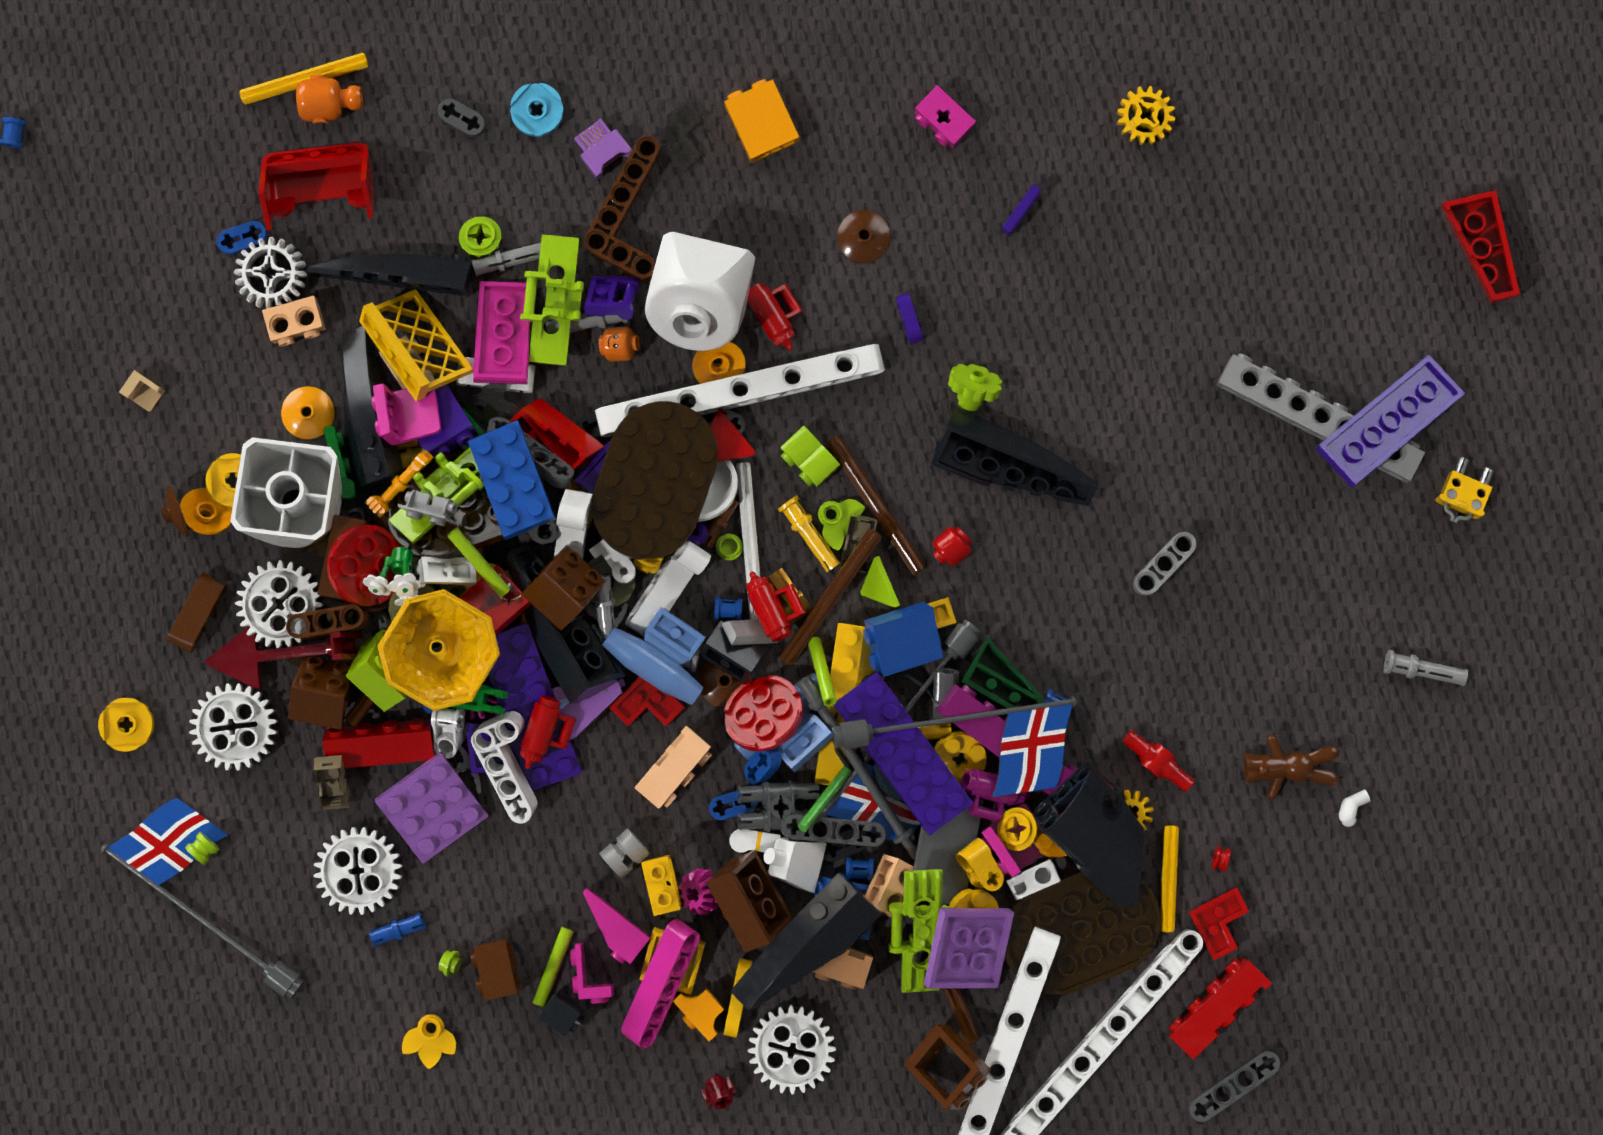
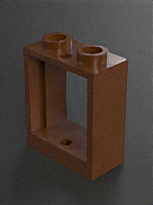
M936 1024L903 1064L946 1110H960L964 1108L970 1101L969 1096L975 1089H979L987 1081L986 1076L991 1071L989 1066L949 1025ZM945 1044L971 1069L950 1095L925 1070Z

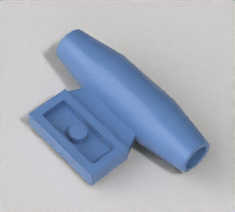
M660 606L647 625L644 640L613 627L602 643L627 669L670 696L692 705L703 690V686L681 664L693 657L706 636L662 606Z
M812 673V679L819 688L816 674ZM795 684L794 687L800 694L803 702L802 721L794 735L784 744L777 747L781 758L794 772L833 738V733L816 715L809 713L811 711L807 706L809 702ZM736 743L734 744L748 761L756 752L746 750Z

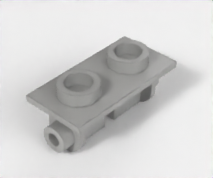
M412 490L405 494L406 506L401 504L397 506L407 511V517L421 520L422 516L430 518L429 522L445 527L446 522L454 525L457 524V522L450 519L451 515L457 511V504L451 499L434 496L432 504L429 505L432 495Z

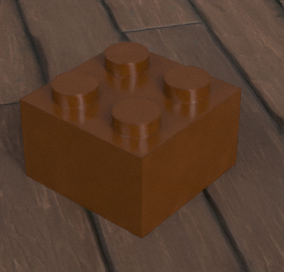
M510 937L478 944L473 947L474 951L470 953L473 969L478 968L480 978L476 980L479 996L484 995V999L487 1001L514 995L521 991Z

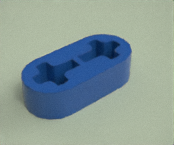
M250 221L222 231L218 235L217 246L223 253L234 255L242 250L251 249L249 247L251 242L256 247L259 246L258 240H254L252 237L244 238L245 235L252 233L251 228L255 227L257 230H262L258 238H262L264 241L267 240L268 233L263 224L257 221ZM227 236H230L232 239L239 237L241 239L233 243L234 248L229 249L228 246H223Z
M777 747L768 751H756L749 759L744 768L745 777L749 784L758 785L768 781L781 765V754Z
M734 791L713 798L709 804V812L713 818L725 820L738 816V813H749L755 810L759 802H751L750 808H746L745 804L736 806L737 795L742 794ZM721 800L723 804L732 802L733 807L726 809V815L724 816L713 810V807L717 806L716 801Z

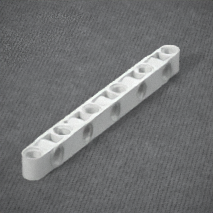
M872 344L604 406L596 409L595 414L601 437H610L614 435L618 425L631 410L648 403L669 401L681 404L683 398L690 396L696 401L691 409L702 416L715 413L721 407L723 409H732L877 375L884 372L885 367L879 344ZM841 361H847L851 364L852 369L848 372H842L838 369L837 364ZM789 373H796L800 381L796 384H789L786 382L785 376ZM737 385H743L747 388L748 392L746 395L739 397L733 393V388Z
M1034 927L985 1060L989 1068L994 1064H1000L1005 1068V1071L1001 1076H993L989 1072L986 1076L987 1081L979 1089L974 1090L958 1135L990 1134L1061 936ZM1031 962L1040 963L1042 966L1041 972L1037 975H1031L1027 971L1028 964ZM1012 1013H1019L1023 1016V1022L1020 1025L1014 1026L1008 1022V1018ZM982 1115L985 1117L986 1123L982 1127H975L971 1123L972 1117Z
M1189 929L1183 930L1171 943L1163 948L1012 1118L1000 1135H1039L1200 952L1203 947V940L1199 933ZM1193 935L1196 939L1195 946L1189 950L1185 949L1183 946L1184 937ZM1152 975H1157L1160 978V985L1157 989L1150 990L1147 987V979ZM1115 1016H1122L1124 1018V1026L1120 1030H1113L1111 1028V1020ZM1084 1056L1088 1058L1087 1068L1081 1071L1075 1069V1060L1078 1057ZM1044 1097L1051 1098L1053 1102L1052 1107L1047 1111H1042L1038 1107L1040 1099Z

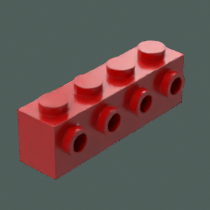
M414 718L406 722L389 720L383 724L374 725L360 723L355 727L342 726L341 730L329 728L324 730L322 739L324 756L342 755L344 768L428 761L435 756L431 719Z

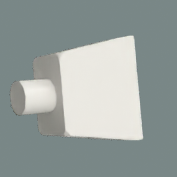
M786 837L778 838L774 849L768 848L764 853L765 863L770 864L769 875L792 887L814 893L827 843L789 839Z

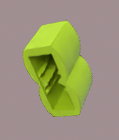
M802 426L780 447L784 452L781 455L783 460L790 467L795 464L802 471L799 476L809 487L814 484L818 488L841 466L805 426Z

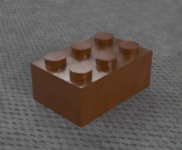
M756 850L729 860L706 882L710 893L717 901L724 918L728 921L745 953L770 944L793 920L791 913Z

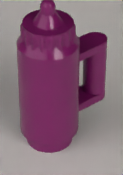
M979 769L966 770L961 779V787L968 795H971L973 802L969 806V815L999 822L1002 818L1004 804L1010 806L1021 805L1025 799L1029 800L1031 795L1023 792L991 797L995 790L998 774ZM982 798L996 802L995 810L978 806L979 799Z

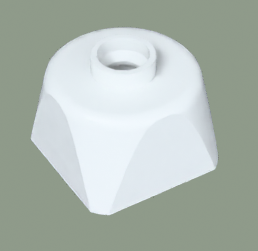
M669 232L663 235L645 305V314L650 326L663 339L684 349L707 351L728 344L738 333L745 315L755 256L747 249L677 232Z
M260 438L249 439L242 447L230 522L237 531L282 547L301 548L321 540L331 531L333 516H339L341 509L342 485L337 455L331 447ZM291 490L300 491L295 501L290 504H283V498L287 492Z

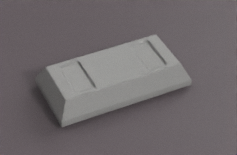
M739 620L722 623L731 645L777 643L772 642L770 638L766 637L759 620Z

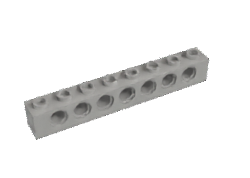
M1241 353L1238 356L1233 354L1229 358L1216 386L1323 441L1339 429L1340 422H1347L1353 417V415L1348 413L1349 409L1342 404L1334 402L1332 405L1324 401L1325 397L1322 394L1313 390L1307 392L1301 389V384L1293 379L1286 378V380L1277 377L1275 370L1264 365L1260 368L1252 364L1253 359ZM1245 373H1251L1255 376V386H1247L1244 383L1243 375ZM1269 385H1274L1279 389L1280 395L1277 399H1273L1267 394V387ZM1297 397L1302 400L1304 405L1302 411H1296L1292 408V398ZM1316 410H1323L1327 414L1326 423H1319L1315 419ZM1410 440L1398 450L1399 456L1397 460L1389 458L1378 469L1405 483L1410 482L1425 452L1419 449V444Z

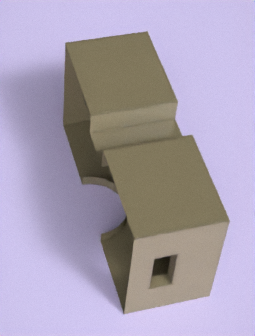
M851 514L841 561L848 559L868 529L876 530L877 519ZM854 518H857L858 520L868 521V522H869V521H872V523L870 524V523L855 521ZM870 555L865 562L869 563ZM859 570L858 572L867 573V570Z
M342 755L314 758V775L316 784L319 786L322 810L349 808L350 792L347 779H345ZM344 791L347 797L323 799V795H327V797L344 795Z

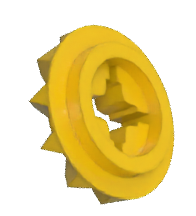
M1011 808L1002 814V818L998 822V838L1006 848L1013 851H1023L1031 847L1034 839L1038 838L1036 834L1038 825L1033 814L1027 811V809ZM1017 822L1019 825L1026 827L1024 831L1020 832V837L1018 833L1010 832V830L1017 827Z

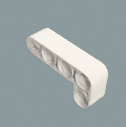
M569 489L565 490L557 515L558 536L554 557L568 545L583 559L593 494Z
M690 540L680 549L669 554L630 612L625 625L644 637L647 625L660 606L670 611L694 574L699 575L705 569L711 559V555Z
M509 711L504 715L501 714L480 724L471 737V743L507 814L512 821L522 824L531 818L538 802L508 745L521 733L525 721L520 713ZM504 723H511L515 731L508 730ZM481 733H487L492 741L483 739ZM493 757L501 758L504 764L496 763ZM505 780L512 781L516 788L509 787Z

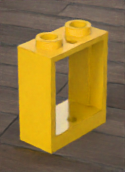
M671 855L641 862L653 915L656 916L681 910L683 906L679 897L680 893Z

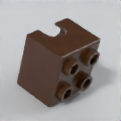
M566 545L541 570L539 575L522 592V595L562 631L585 608L606 581L577 552Z
M319 656L304 657L291 686L288 719L341 730L345 721L346 708L351 706L355 694V685L346 677L351 665L344 661L324 660Z

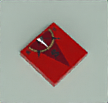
M498 565L493 569L509 586L510 591L500 598L482 577L476 585H473L459 597L492 618L495 635L500 633L532 605Z

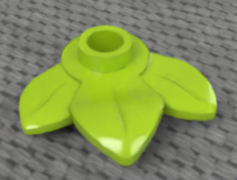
M847 499L840 503L827 501L820 506L818 519L824 525L822 536L831 548L837 551L840 550L844 538L846 539L851 514L861 515L865 506L853 499ZM828 510H834L836 512V518L828 519L826 516V512Z

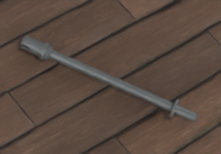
M811 674L799 680L796 685L809 702L807 704L809 709L818 711L828 729L832 732V727L839 724L828 707L824 705L821 692L812 679ZM855 749L843 750L897 836L893 839L894 844L902 842L911 858L915 860L917 846L910 837L915 832L914 829H905Z

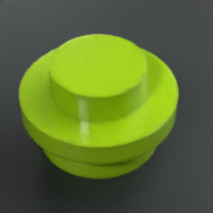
M734 534L721 536L716 544L718 555L728 561L737 559L743 550L742 541Z
M455 950L444 952L439 962V971H442L444 976L450 977L453 973L456 974L462 964L460 953Z

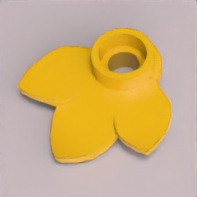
M434 1014L422 1017L418 1026L409 1030L402 1042V1053L411 1054L418 1052L422 1063L428 1069H431L438 1063L442 1053L455 1054L456 1051L454 1035L445 1029L443 1020ZM428 1023L436 1025L434 1033L427 1031L426 1026Z

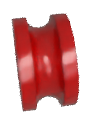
M1216 846L1211 869L1220 868L1222 872H1226L1231 849L1226 848V850H1222L1220 846Z

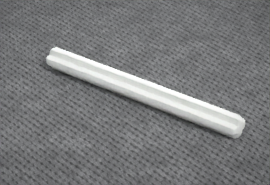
M742 462L736 465L746 582L749 583L751 580L750 572L753 571L760 577L751 466L748 462ZM748 598L750 620H759Z

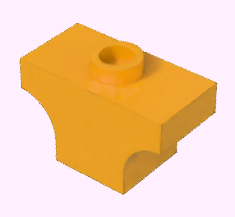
M708 988L693 997L681 992L673 1000L677 1007L685 1014L682 1019L690 1029L697 1028L708 1041L717 1035L718 1032L715 1029L714 1021L725 1008Z

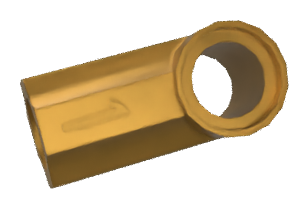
M782 568L767 577L775 591L793 584ZM795 588L806 614H808L812 607L801 591H797ZM786 594L779 596L778 598L786 615L793 614L794 611ZM803 615V616H801V617H799V618H797V619L791 621L790 624L792 625L793 623H795L796 621H798L799 619H801V618L804 617L805 615Z

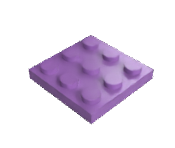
M441 751L375 798V803L422 863L428 861L489 817L488 813Z
M940 908L924 985L929 989L998 988L1014 912L1009 908Z

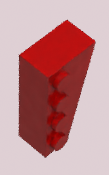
M1496 190L1443 202L1441 209L1490 304L1518 298L1520 292Z
M1243 957L1239 960L1236 958L1231 960L1224 968L1227 973L1220 980L1217 977L1214 978L1205 988L1208 992L1202 999L1196 997L1187 1007L1189 1012L1183 1018L1178 1016L1168 1026L1171 1031L1167 1035L1190 1058L1194 1059L1219 1035L1218 1029L1220 1027L1225 1028L1236 1019L1238 1015L1236 1010L1239 1007L1243 1009L1256 1000V991L1261 986L1266 990L1272 984L1249 960Z

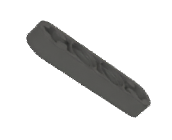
M494 417L489 421L486 433L512 422L502 417ZM524 432L533 459L542 458L546 461L541 463L534 459L540 477L556 488L569 487L574 475L573 468Z
M788 815L783 818L780 824V830L786 838L874 847L882 844L886 837L884 827L876 822L817 817L807 830V837L804 836L805 832L801 830H795L794 835H792L791 830L786 827L787 824L792 823V819H795V823L798 825L804 818V815ZM819 821L823 822L827 827L826 834L822 837H817L813 833V825ZM844 824H849L853 828V835L848 840L842 839L839 835L840 827ZM858 825H862L860 831H871L872 827H874L875 832H879V837L874 838L873 842H871L870 837L860 836L861 841L858 842Z
M1269 1050L1259 1052L1193 1098L1188 1106L1190 1116L1198 1122L1208 1121L1274 1075L1280 1067L1279 1057ZM1264 1056L1269 1059L1273 1057L1274 1061L1271 1063L1273 1068L1270 1070L1266 1067L1262 1068L1259 1072L1263 1075L1258 1078L1256 1071L1250 1065L1254 1063L1255 1067L1258 1068L1264 1063L1262 1060ZM1242 1071H1249L1252 1074V1082L1247 1086H1242L1238 1082V1075ZM1221 1086H1226L1230 1090V1097L1226 1101H1219L1216 1098V1090ZM1210 1094L1218 1107L1214 1109L1211 1104L1205 1109L1206 1115L1202 1116L1200 1113L1195 1115L1194 1112L1197 1110L1195 1105L1198 1102L1205 1105L1209 1102L1206 1096Z

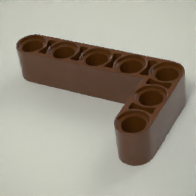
M643 136L636 142L584 239L585 246L591 255L643 282L652 279L655 267L653 258L617 239L616 236L659 159L660 146L658 141L652 136ZM646 144H651L656 148L655 152L650 156L641 153V148ZM637 167L643 173L640 178L632 179L628 176L630 169ZM620 191H627L630 193V197L626 202H618L615 199L616 194ZM605 215H616V223L612 226L605 225L603 223ZM595 237H601L604 239V245L600 249H593L590 247L591 240ZM617 250L627 251L628 257L622 262L614 260L613 256ZM642 262H647L651 264L652 268L649 273L640 274L637 272V266Z

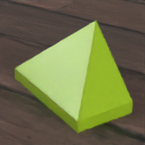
M877 556L873 559L860 593L864 597L895 609L900 604L881 559Z

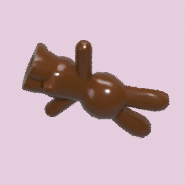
M1271 734L1267 737V743L1272 755L1244 753L1245 781L1249 783L1260 780H1272L1267 791V797L1272 800L1277 797L1284 778L1293 782L1310 780L1327 786H1333L1339 782V776L1335 772L1314 768V765L1333 761L1339 756V750L1335 746H1327L1310 753L1294 751L1285 756L1277 737Z

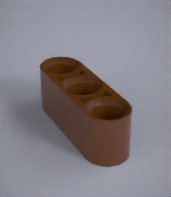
M203 572L194 584L167 636V641L192 653L197 647L196 641H200L210 622L208 618H212L223 598L221 594H225L228 585Z
M344 605L292 615L287 620L286 630L291 637L304 640L328 636L330 633L356 631L363 629L367 625L368 613L364 608L357 605ZM357 610L360 614V619L356 624L351 625L348 621V615L351 611ZM326 615H331L333 625L325 630L322 627V619ZM303 619L306 622V630L302 634H298L295 630V625L299 620Z

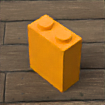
M766 79L754 83L752 89L746 92H742V90L735 91L727 96L728 100L724 101L725 108L751 163L799 142V135L773 79L768 82Z

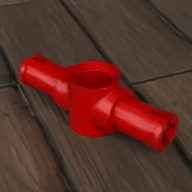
M1130 730L1125 735L1122 742L1140 756L1141 765L1145 769H1149L1154 776L1159 779L1160 777L1163 779L1168 778L1184 792L1193 785L1195 780L1177 766L1176 757L1159 743L1155 745L1153 742L1148 743L1133 730Z

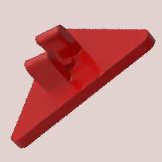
M718 410L710 426L717 443L718 462L753 457L755 450L724 412Z

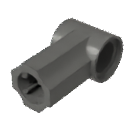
M950 668L935 669L933 698H930L928 705L929 720L946 718L936 711V708L953 685L956 684L958 686V670Z

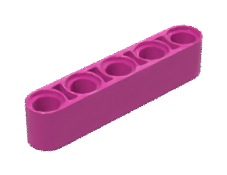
M679 919L672 920L665 928L621 1028L622 1034L642 1049L648 1048L655 1041L700 940L699 933Z

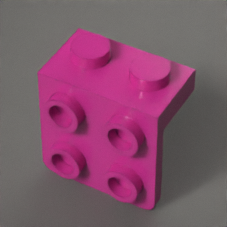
M383 383L373 386L374 396L371 397L374 410L377 412L378 421H375L376 432L379 437L385 439L390 445L393 446L438 434L441 431L436 389L428 392L424 399L416 402L407 388L392 392Z
M1026 804L1017 806V808L1027 809V811L1033 814ZM995 821L980 831L983 836L981 840L987 844L999 859L996 863L1003 875L1008 873L1013 878L1021 872V869L1042 856L1035 843H1032L1031 847L1023 851H1013L1006 848L998 838V822ZM1017 822V827L1010 830V832L1018 833L1020 837V832L1024 831L1026 827L1019 825Z
M584 942L575 944V949H572L570 952L571 965L577 968V976L572 978L573 993H578L579 999H591V1004L609 1001V997L615 994L614 983L587 985Z

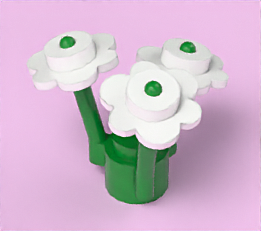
M406 547L394 548L391 557H385V563L380 575L377 577L368 575L367 578L363 579V584L368 587L370 592L376 595L388 596L391 591L396 592V595L399 597V599L395 600V605L402 606L407 598L419 596L417 594L418 589L421 587V582L416 580V576L413 574V551ZM389 568H392V572L396 575L394 576V581L388 584L385 577Z

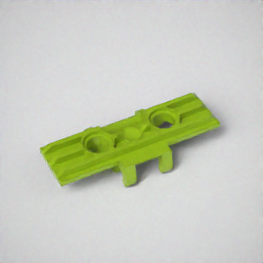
M542 235L538 272L525 271L524 277L527 278L524 311L523 314H520V320L533 322L529 362L567 365L571 321H580L581 298L584 290V282L577 281L575 283L579 238ZM558 266L564 269L565 275L563 279H552L549 276L550 270ZM538 280L546 282L547 288L545 308L543 307L542 315L534 314ZM550 319L556 320L559 323V329L554 334H548L544 331V324Z
M470 447L454 462H448L443 453L440 452L434 457L439 465L438 469L426 479L423 478L420 472L413 476L415 483L421 489L420 492L432 495L430 502L433 501L434 496L446 499L451 498L457 504V507L477 489L481 490L485 487ZM472 466L475 467L476 470L472 472L467 467ZM400 509L389 519V522L413 544L435 525L429 522L430 518L422 516L421 520L407 517V511Z
M942 869L904 871L903 901L889 904V911L892 913L891 943L888 944V951L894 954L902 953V993L939 991V988L929 989L924 985L939 910L940 908H949L947 905H942ZM921 901H928L930 903V906L916 905ZM903 915L913 918V934L909 935L908 941H902ZM919 951L928 952V958L923 962H916L914 960L916 953Z

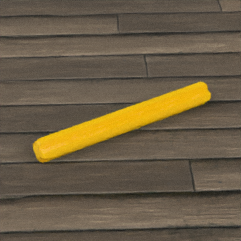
M359 53L240 90V97L242 102L247 105L296 90L299 82L310 79L312 75H326V78H335L367 68L368 60L364 53Z

